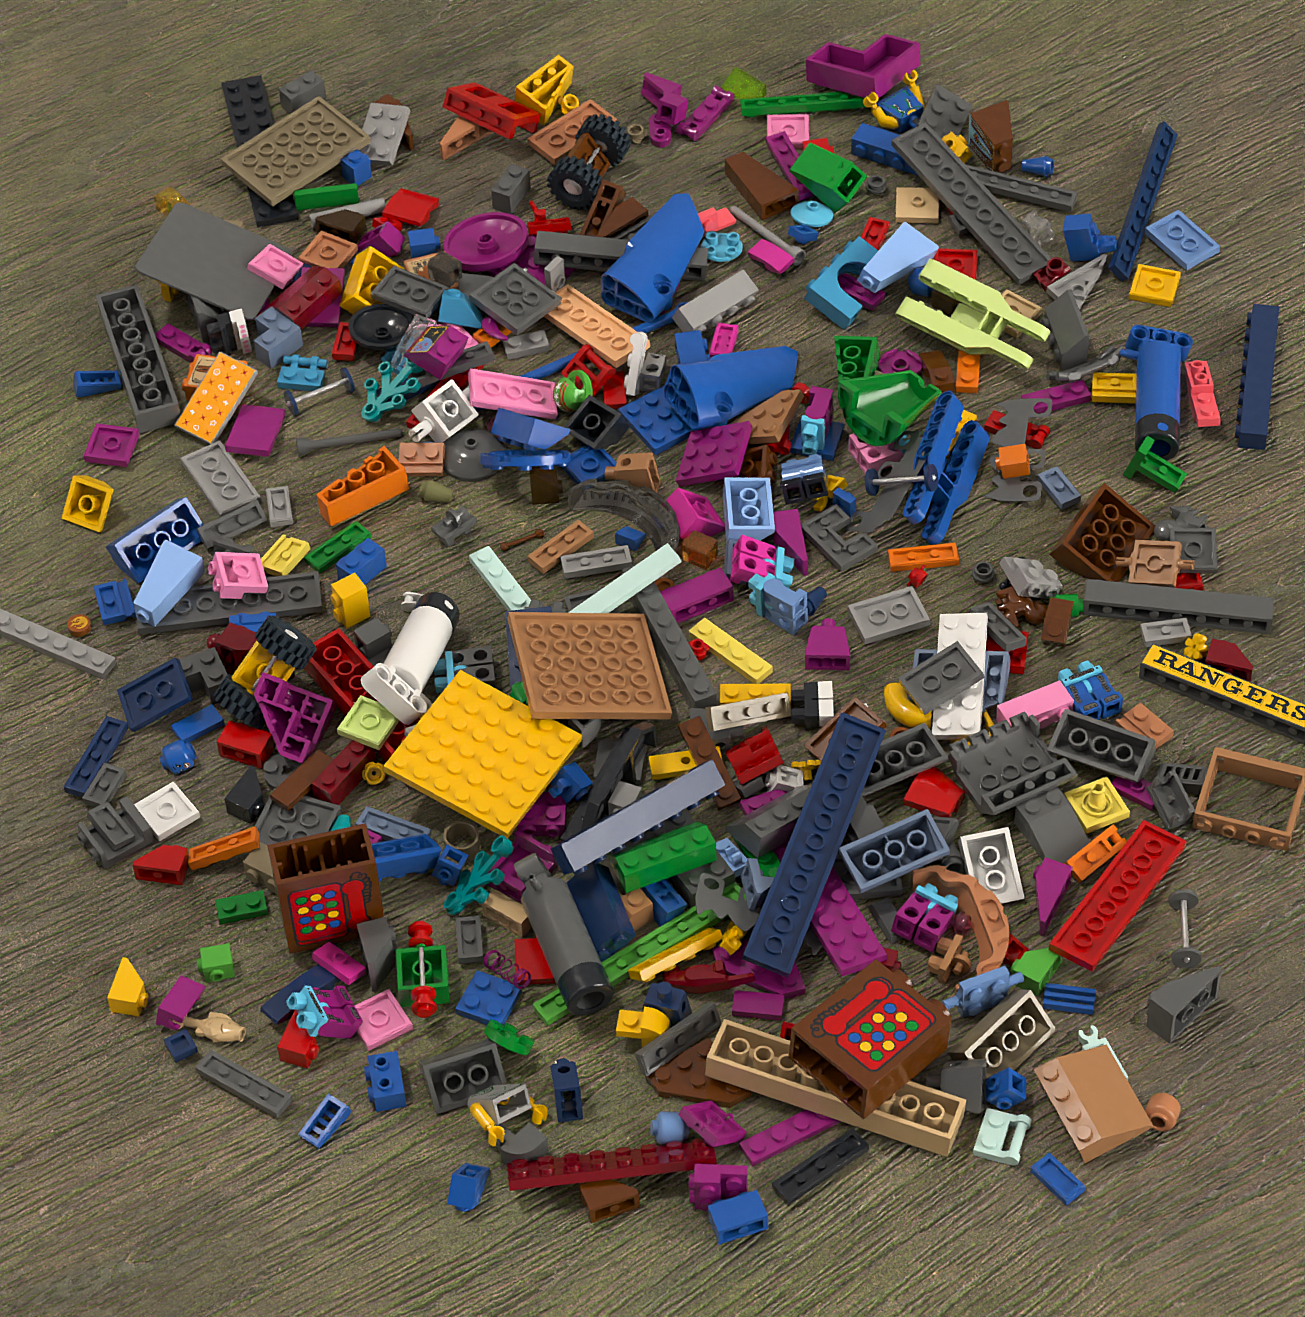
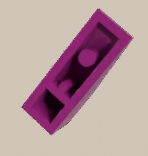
M798 509L774 511L775 532L771 534L773 535L774 544L777 547L785 548L784 555L794 559V566L803 576L808 575V558Z
M1046 857L1041 866H1036L1033 873V879L1036 880L1035 897L1039 935L1041 936L1045 935L1071 883L1073 869L1072 866Z

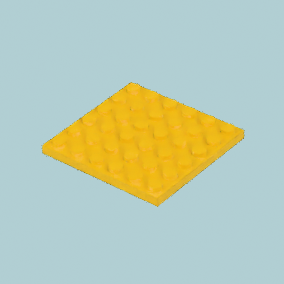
M460 670L384 764L383 772L491 831L508 838L580 744L583 735L553 719H532L529 706Z

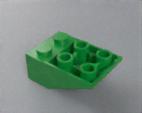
M811 142L789 169L791 174L834 213L848 204L867 178V175L853 162Z

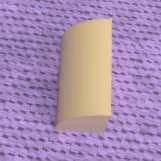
M497 890L490 892L487 900L482 904L483 916L521 938L532 928L522 904Z

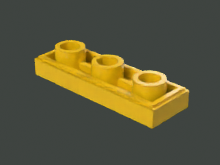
M715 746L721 757L720 747ZM689 750L648 756L652 780L677 777L696 766Z

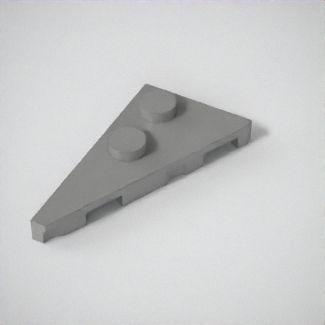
M1103 254L1047 286L1046 293L1056 300L1066 290L1072 289L1080 310L1107 265L1108 255Z

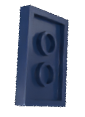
M177 658L171 659L117 689L129 729L133 732L193 700L181 662Z

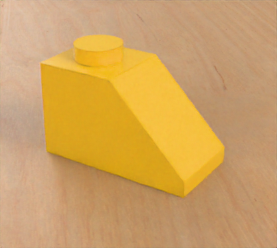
M122 957L107 997L111 1012L139 1017L142 1008L147 1006L149 995L145 991L142 979L128 958Z

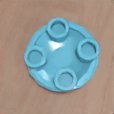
M715 231L707 232L700 246L701 248H708V259L718 262L733 260L743 250L739 234L736 232L728 234Z

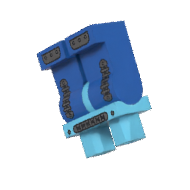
M1087 660L1078 665L1077 671L1079 673L1073 675L1068 668L1059 671L1058 680L1061 681L1074 700V712L1085 716L1092 713L1091 718L1100 720V717L1105 719L1122 712L1123 697L1119 691L1116 692L1113 689L1107 676L1102 673L1103 670L1100 665L1094 667ZM1113 705L1112 709L1107 710L1108 706Z

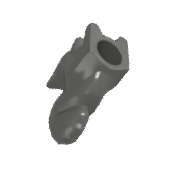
M1187 505L1170 506L1172 511L1170 516L1176 520L1164 519L1159 521L1155 525L1154 534L1158 539L1167 540L1169 539V528H1209L1206 524L1209 516L1205 514L1199 518V516H1196L1199 510H1192V507Z

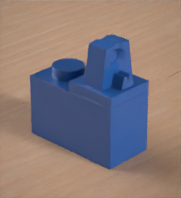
M1091 214L1065 216L1063 233L1071 262L1094 260L1103 253L1116 251V236L1100 235L1096 222L1093 223Z

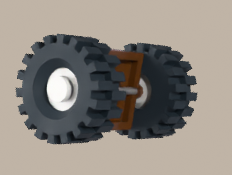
M593 114L592 117L589 116L584 121L575 136L574 147L568 156H565L564 159H559L547 178V186L551 188V195L555 194V199L557 201L561 200L562 205L566 206L568 204L570 209L573 210L575 207H577V210H582L583 208L586 210L592 206L602 183L603 175L610 166L616 167L617 164L619 165L630 148V135L625 133L626 128L624 126H619V121H612L613 118L610 116L605 118L604 114H600L599 117L597 114Z

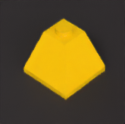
M87 475L73 476L61 519L101 533L114 489L107 483Z

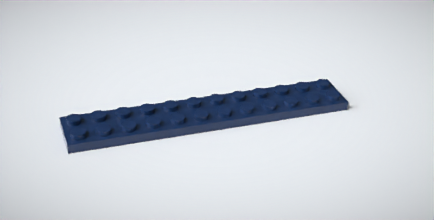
M841 712L742 956L743 960L786 978L789 977L886 733L885 729Z

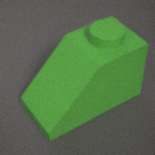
M1049 948L1025 952L1020 960L1016 959L1010 970L1012 975L1021 972L1024 977V982L1015 984V986L1023 990H1031L1038 997L1046 983H1048L1062 963L1063 957L1048 950Z

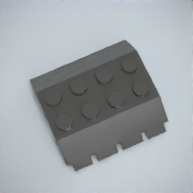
M1024 711L1010 717L1009 720L1012 727H1010L1007 720L990 726L991 736H989L986 729L968 736L970 745H968L965 738L949 745L951 751L948 758L956 779L981 813L998 814L1078 777V774L1066 758L1057 760L1054 754L1047 752L1048 746L1040 737V723L1033 714L1028 717Z

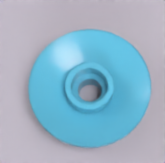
M805 201L797 203L792 207L791 217L801 225L821 227L832 221L833 212L822 203Z

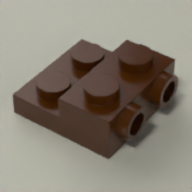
M768 445L746 449L739 475L731 478H770L772 490V483H775L777 480L776 473L773 470V466L777 465L776 454L771 452Z

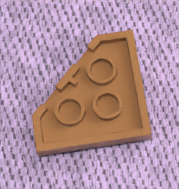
M801 390L781 391L729 424L745 421L751 423L753 428L748 444L779 442L804 395Z

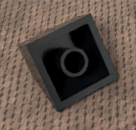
M589 395L564 428L571 429L569 435L592 449L599 450L617 444L630 428V425L621 413Z

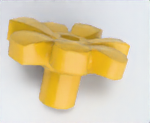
M1196 633L1192 639L1187 638L1185 645L1188 647L1184 649V655L1200 661L1202 656L1206 657L1209 650L1208 646L1205 645L1206 636Z
M807 760V763L806 761H794L791 763V768L803 771V781L812 780V770L819 768L821 760Z

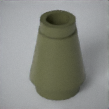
M431 479L429 481L423 480L419 497L424 498V501L451 503L454 490Z

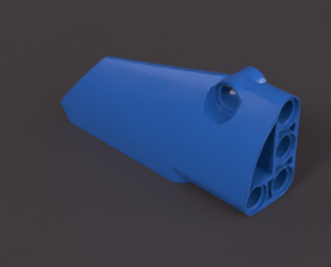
M688 193L674 194L631 238L625 247L623 255L601 276V298L607 305L648 323L654 321L662 311L669 310L673 306V295L704 234L699 215Z
M787 346L718 354L711 357L708 361L673 365L664 386L665 399L691 429L727 425L729 419L767 401L781 391L792 389L798 351Z

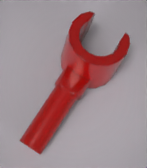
M530 201L529 205L533 210L535 221L546 220V210L538 209L535 203Z

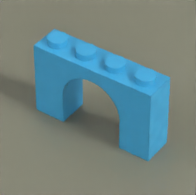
M860 236L854 242L850 240L844 247V252L841 255L837 253L832 259L831 265L829 267L825 266L818 274L819 278L817 280L812 279L805 288L808 291L804 299L843 330L857 318L862 305L842 290L837 277L844 273L860 275L863 268L878 252L877 249Z

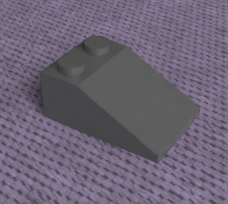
M1058 787L1015 806L1014 823L1042 861L1046 857L1060 863H1065L1090 843L1071 804Z
M1220 967L1211 968L1167 982L1160 989L1156 988L1153 990L1148 998L1149 1007L1146 1013V1027L1170 1044L1218 998L1222 969Z

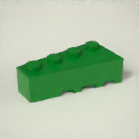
M834 336L839 381L875 375L880 359L877 337ZM842 408L843 417L848 418L844 408Z

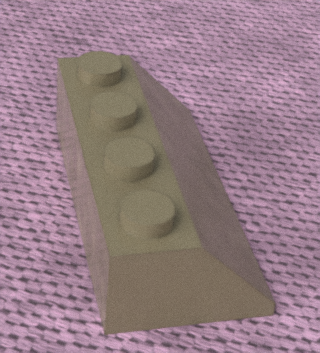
M1012 990L947 1053L953 1061L987 1059L986 1078L1007 1068L1015 1070L1056 1031V1028L1031 990Z

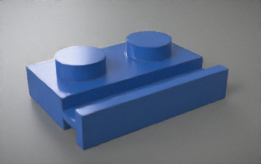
M126 578L118 583L112 581L93 586L103 625L125 621L127 617L133 616V618H136Z

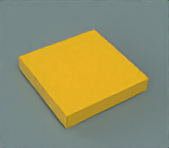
M1138 264L1129 299L1172 307L1181 272Z

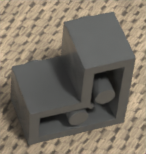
M376 617L353 630L356 647L373 666L378 663L383 664L393 647L390 637L392 636L391 629L386 623L383 624Z
M215 647L179 659L190 692L194 693L204 689L211 705L219 703L213 695L228 674Z

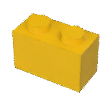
M356 573L331 584L332 595H330V598L334 605L332 612L337 622H342L347 629L371 617L367 587Z

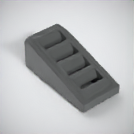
M1161 762L1157 773L1161 780L1165 778V771L1175 770L1185 791L1200 796L1208 771L1207 767Z

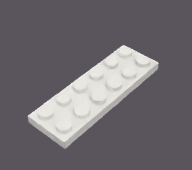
M987 613L940 614L937 653L958 641L984 674ZM984 678L933 710L932 734L936 740L968 739V736L981 731Z

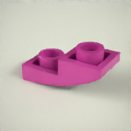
M761 239L747 252L750 259L764 263L767 270L778 274L785 272L795 262L794 258L783 249L764 239Z

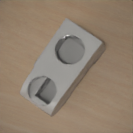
M651 352L647 354L640 372V391L652 392L661 387V381L666 368V355Z

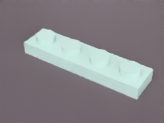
M489 546L469 555L471 564L508 611L520 610L529 606L531 599Z

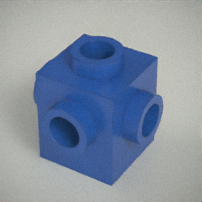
M1007 1068L986 1078V1101L1004 1111L1026 1100V1078L1014 1070Z

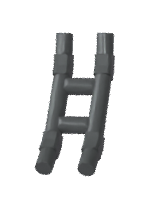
M1110 345L1098 357L1071 369L1047 371L1046 378L1047 380L1076 382L1082 377L1106 367L1114 366L1122 357L1119 355L1120 350L1126 349L1121 345L1117 349Z

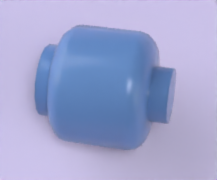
M662 1111L658 1113L656 1120H651L650 1134L655 1136L658 1144L666 1145L672 1141L683 1142L684 1139L688 1138L689 1127L678 1115L679 1112Z

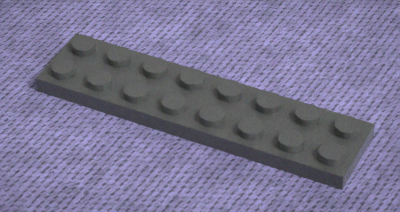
M315 571L267 577L268 590L266 593H244L242 599L220 598L219 593L213 591V584L191 587L155 627L148 623H143L137 618L138 634L229 624V616L239 613L260 614L266 611L276 613L277 617L323 612L319 573Z

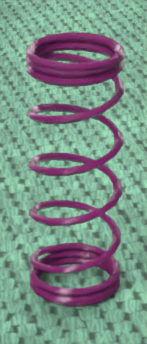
M490 950L485 955L483 961L485 967L494 970L496 974L501 975L503 979L508 980L509 983L514 984L518 989H524L529 985L531 981L529 971L523 968L519 969L518 964L512 965V961L510 959L505 960V956L497 950ZM492 953H497L498 956L494 960L493 965L488 966L487 960ZM501 956H503V963L500 967L495 969L494 967H496L499 964ZM506 961H510L509 969L501 973L502 965ZM516 965L518 968L517 972L508 978L510 968ZM524 973L523 978L517 982L518 977ZM527 973L528 979L526 983L518 986L517 983H520Z

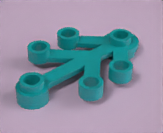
M406 358V366L391 382L393 367L387 361L382 362L378 367L379 372L382 374V393L377 398L376 391L379 388V383L374 378H368L364 382V387L368 391V400L361 411L362 417L366 421L376 422L382 417L383 412L402 409L407 403L402 394L417 392L421 384L415 377L407 380L405 385H400L411 372L419 373L423 368Z
M504 835L496 838L491 846V851L494 853L491 857L485 851H480L475 856L472 872L468 869L462 871L458 878L459 882L456 891L451 892L443 904L448 914H459L464 910L466 904L474 901L483 904L487 900L489 892L481 886L490 882L494 885H499L504 880L505 874L498 868L490 873L488 872L500 857L506 858L512 853L514 847L508 838Z

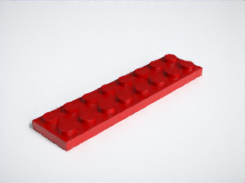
M1143 820L1049 943L1048 950L1093 972L1185 849L1187 841Z

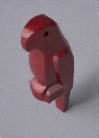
M722 959L716 960L711 965H694L686 968L684 971H680V967L676 966L672 970L663 972L664 982L670 983L673 988L693 994L727 990L756 980L753 972L727 976L726 967Z

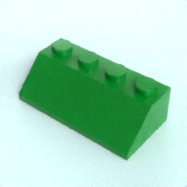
M694 822L627 846L614 854L610 852L607 854V858L625 893L717 861L716 842L707 825Z

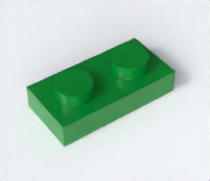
M263 890L215 900L220 925L268 915Z

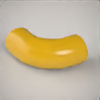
M890 683L884 687L883 695L886 708L896 721L908 728L926 723L928 728L931 729L932 711L924 715L917 705L910 702L907 692L900 683Z

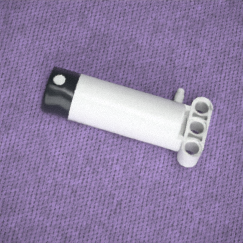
M428 592L420 596L384 663H378L361 677L363 688L406 725L413 723L432 706L431 701L422 691L459 622L460 612L458 606L450 597L442 593Z

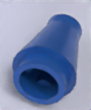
M1048 156L1023 159L1022 171L1044 177L1053 175L1054 159Z

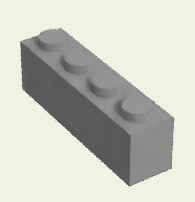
M743 269L678 308L672 318L682 332L700 330L702 334L710 324L715 326L721 322L723 316H732L739 310L738 307L750 305L755 300L754 296L759 289Z

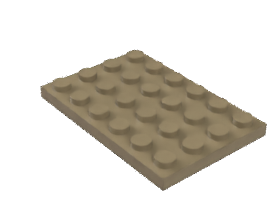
M317 96L222 157L221 163L266 202L274 206L293 194L295 190H299L339 164L341 159L356 149L360 150L371 143V139L368 134L320 96Z

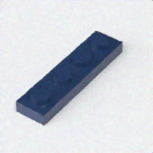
M108 716L105 717L65 783V793L81 798L84 796L102 765L109 762L129 728L127 722Z

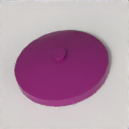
M490 212L472 216L455 225L446 235L443 246L448 260L453 266L466 271H487L502 267L518 258L528 245L529 235L525 223L517 216L502 212Z

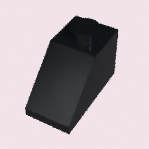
M252 765L224 798L227 813L252 824L256 817L261 815L264 809L256 769Z

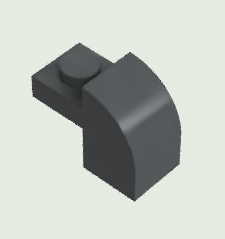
M530 1122L515 1135L501 1123L494 1124V1126H500L504 1129V1142L502 1143L497 1139L496 1146H494L500 1150L501 1162L504 1164L512 1163L516 1159L538 1160L539 1157L549 1152L547 1137Z

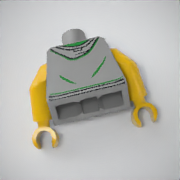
M525 1083L494 1085L470 1096L468 1099V1107L472 1117L480 1124L484 1131H489L488 1143L491 1146H496L497 1139L502 1143L504 1142V1129L500 1126H494V1124H500L529 1109L533 1111L531 1120L536 1124H541L542 1120L546 1121L548 1115V1108L541 1104L536 1105L535 1100L529 1096Z

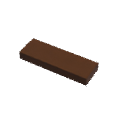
M317 749L270 794V799L289 811L312 789L311 783L334 759Z

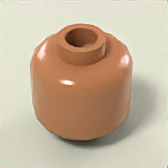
M1157 1093L1151 1096L1145 1109L1147 1116L1154 1126L1152 1129L1156 1131L1172 1129L1181 1111L1178 1100L1167 1093Z

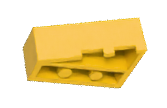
M557 55L516 86L515 101L541 113L539 123L545 126L558 105V98L563 97L572 83L573 65L560 55Z

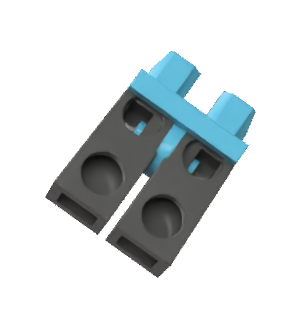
M491 645L458 650L453 653L452 651H445V658L439 659L434 668L435 676L447 674L446 677L435 678L437 693H442L460 670L497 689Z

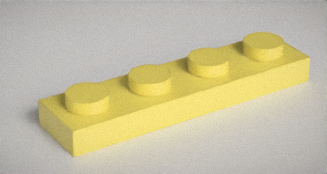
M703 618L689 630V637L691 639L703 640L704 643L709 645V652L752 683H761L773 672L772 665L706 618Z

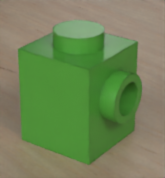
M229 943L200 948L201 958L197 959L198 972L204 973L205 982H218L235 977Z

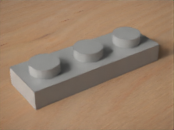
M628 545L560 556L565 579L617 571L632 566Z

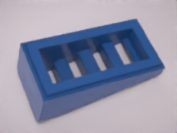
M75 371L73 386L76 397H85L121 389L122 386L118 371Z
M328 1093L298 1135L320 1149L352 1111L346 1104ZM333 1108L338 1112L334 1115L329 1110ZM325 1115L332 1119L330 1123L323 1119ZM318 1122L326 1127L324 1131L316 1126ZM313 1130L316 1133H318L320 1137L316 1139L315 1137L310 1135L309 1132Z

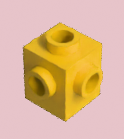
M951 131L942 138L963 163H966L974 155L966 146L968 142L961 134L956 136Z

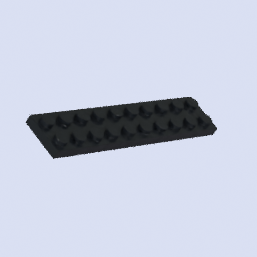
M261 75L221 82L237 148L274 125ZM247 186L257 228L299 220L293 194L276 205L271 206Z

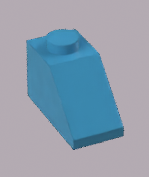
M457 289L443 291L439 322L482 328L484 317L475 305L469 301L465 293H461Z

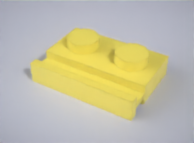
M282 535L261 558L263 569L266 573L274 576L288 575L311 549L309 543L293 537L286 538V535Z

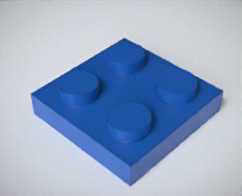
M477 970L455 1008L456 1014L485 1025L488 1024L490 1019H493L504 1026L522 993V989L516 988L514 984L509 983L507 980Z

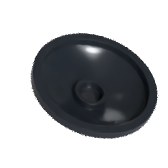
M387 304L366 306L358 310L349 321V334L357 344L371 350H390L399 347L407 342L414 332V320L410 313Z

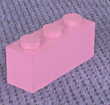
M1057 681L997 705L996 721L999 723L1007 720L1010 727H1012L1009 718L1025 711L1028 717L1033 714L1040 723V729H1043L1049 724L1059 721L1064 709L1073 711L1074 700L1061 681Z

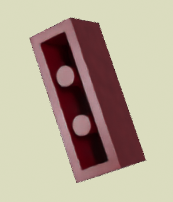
M351 740L311 783L314 799L339 805L363 780L362 771L365 770V765L369 762L377 763L375 749Z

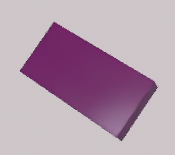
M735 990L732 1016L782 1020L785 995Z

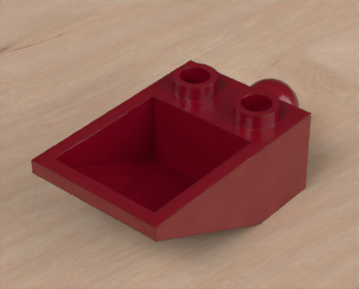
M230 622L221 635L217 633L211 634L207 638L206 644L208 649L215 647L227 674L232 675L257 641L254 637L256 632L248 630L242 625L238 626ZM293 671V673L288 679H293L295 677V671Z

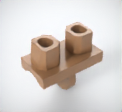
M956 934L954 939L941 936L936 952L945 955V957L941 958L931 955L928 961L927 970L937 974L938 982L946 984L952 970L954 974L959 975L961 971H969L972 966V962L968 959L969 953L966 951L962 952L960 944L963 936Z

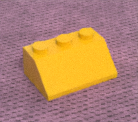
M369 246L356 255L339 306L354 315L358 310L366 306L385 304L372 299L371 292L393 266L401 269L404 268Z

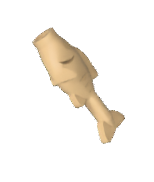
M210 1012L208 1018L202 1020L187 1017L186 1015L183 1023L176 1022L175 1020L172 1021L179 1024L180 1028L185 1026L196 1029V1036H205L208 1039H212L213 1042H242L246 1035L245 1027L238 1025L229 1016L222 1013Z

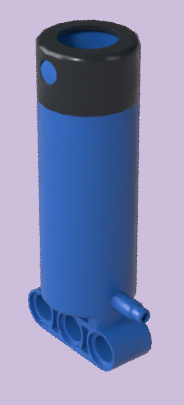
M1135 325L1131 328L1125 343L1127 350L1121 349L1119 355L1122 357L1137 360L1136 452L1147 436L1155 440L1149 451L1164 460L1172 459L1179 452L1181 362L1187 359L1193 344V339L1188 334Z

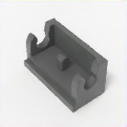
M1175 770L1169 771L1162 780L1159 776L1155 777L1146 790L1166 829L1188 824L1195 809Z

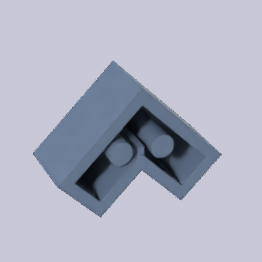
M273 307L268 308L255 318L259 336L254 340L256 358L270 369L282 362L285 355L290 356L303 346L301 328Z

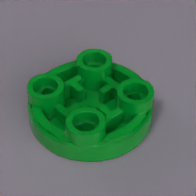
M493 1019L489 1020L483 1031L493 1042L520 1055H529L535 1043V1040L526 1035H518L519 1029L508 1023H505L503 1026Z

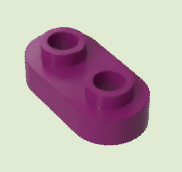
M657 113L649 118L650 141L653 146L663 148L671 143L670 124L656 119Z

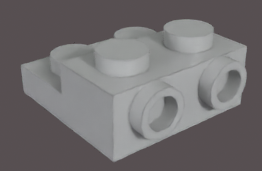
M1003 557L999 562L1018 596L1049 599V597H1055L1063 587L1057 574L1053 570L1043 569V565L1039 560Z

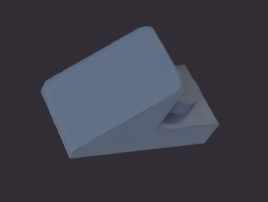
M748 858L742 871L741 879L748 908L754 911L765 902L774 877L763 876L758 860Z

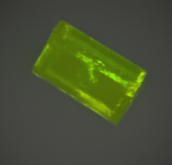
M738 67L732 70L722 85L723 89L733 92L740 99L764 98L767 96L766 84Z

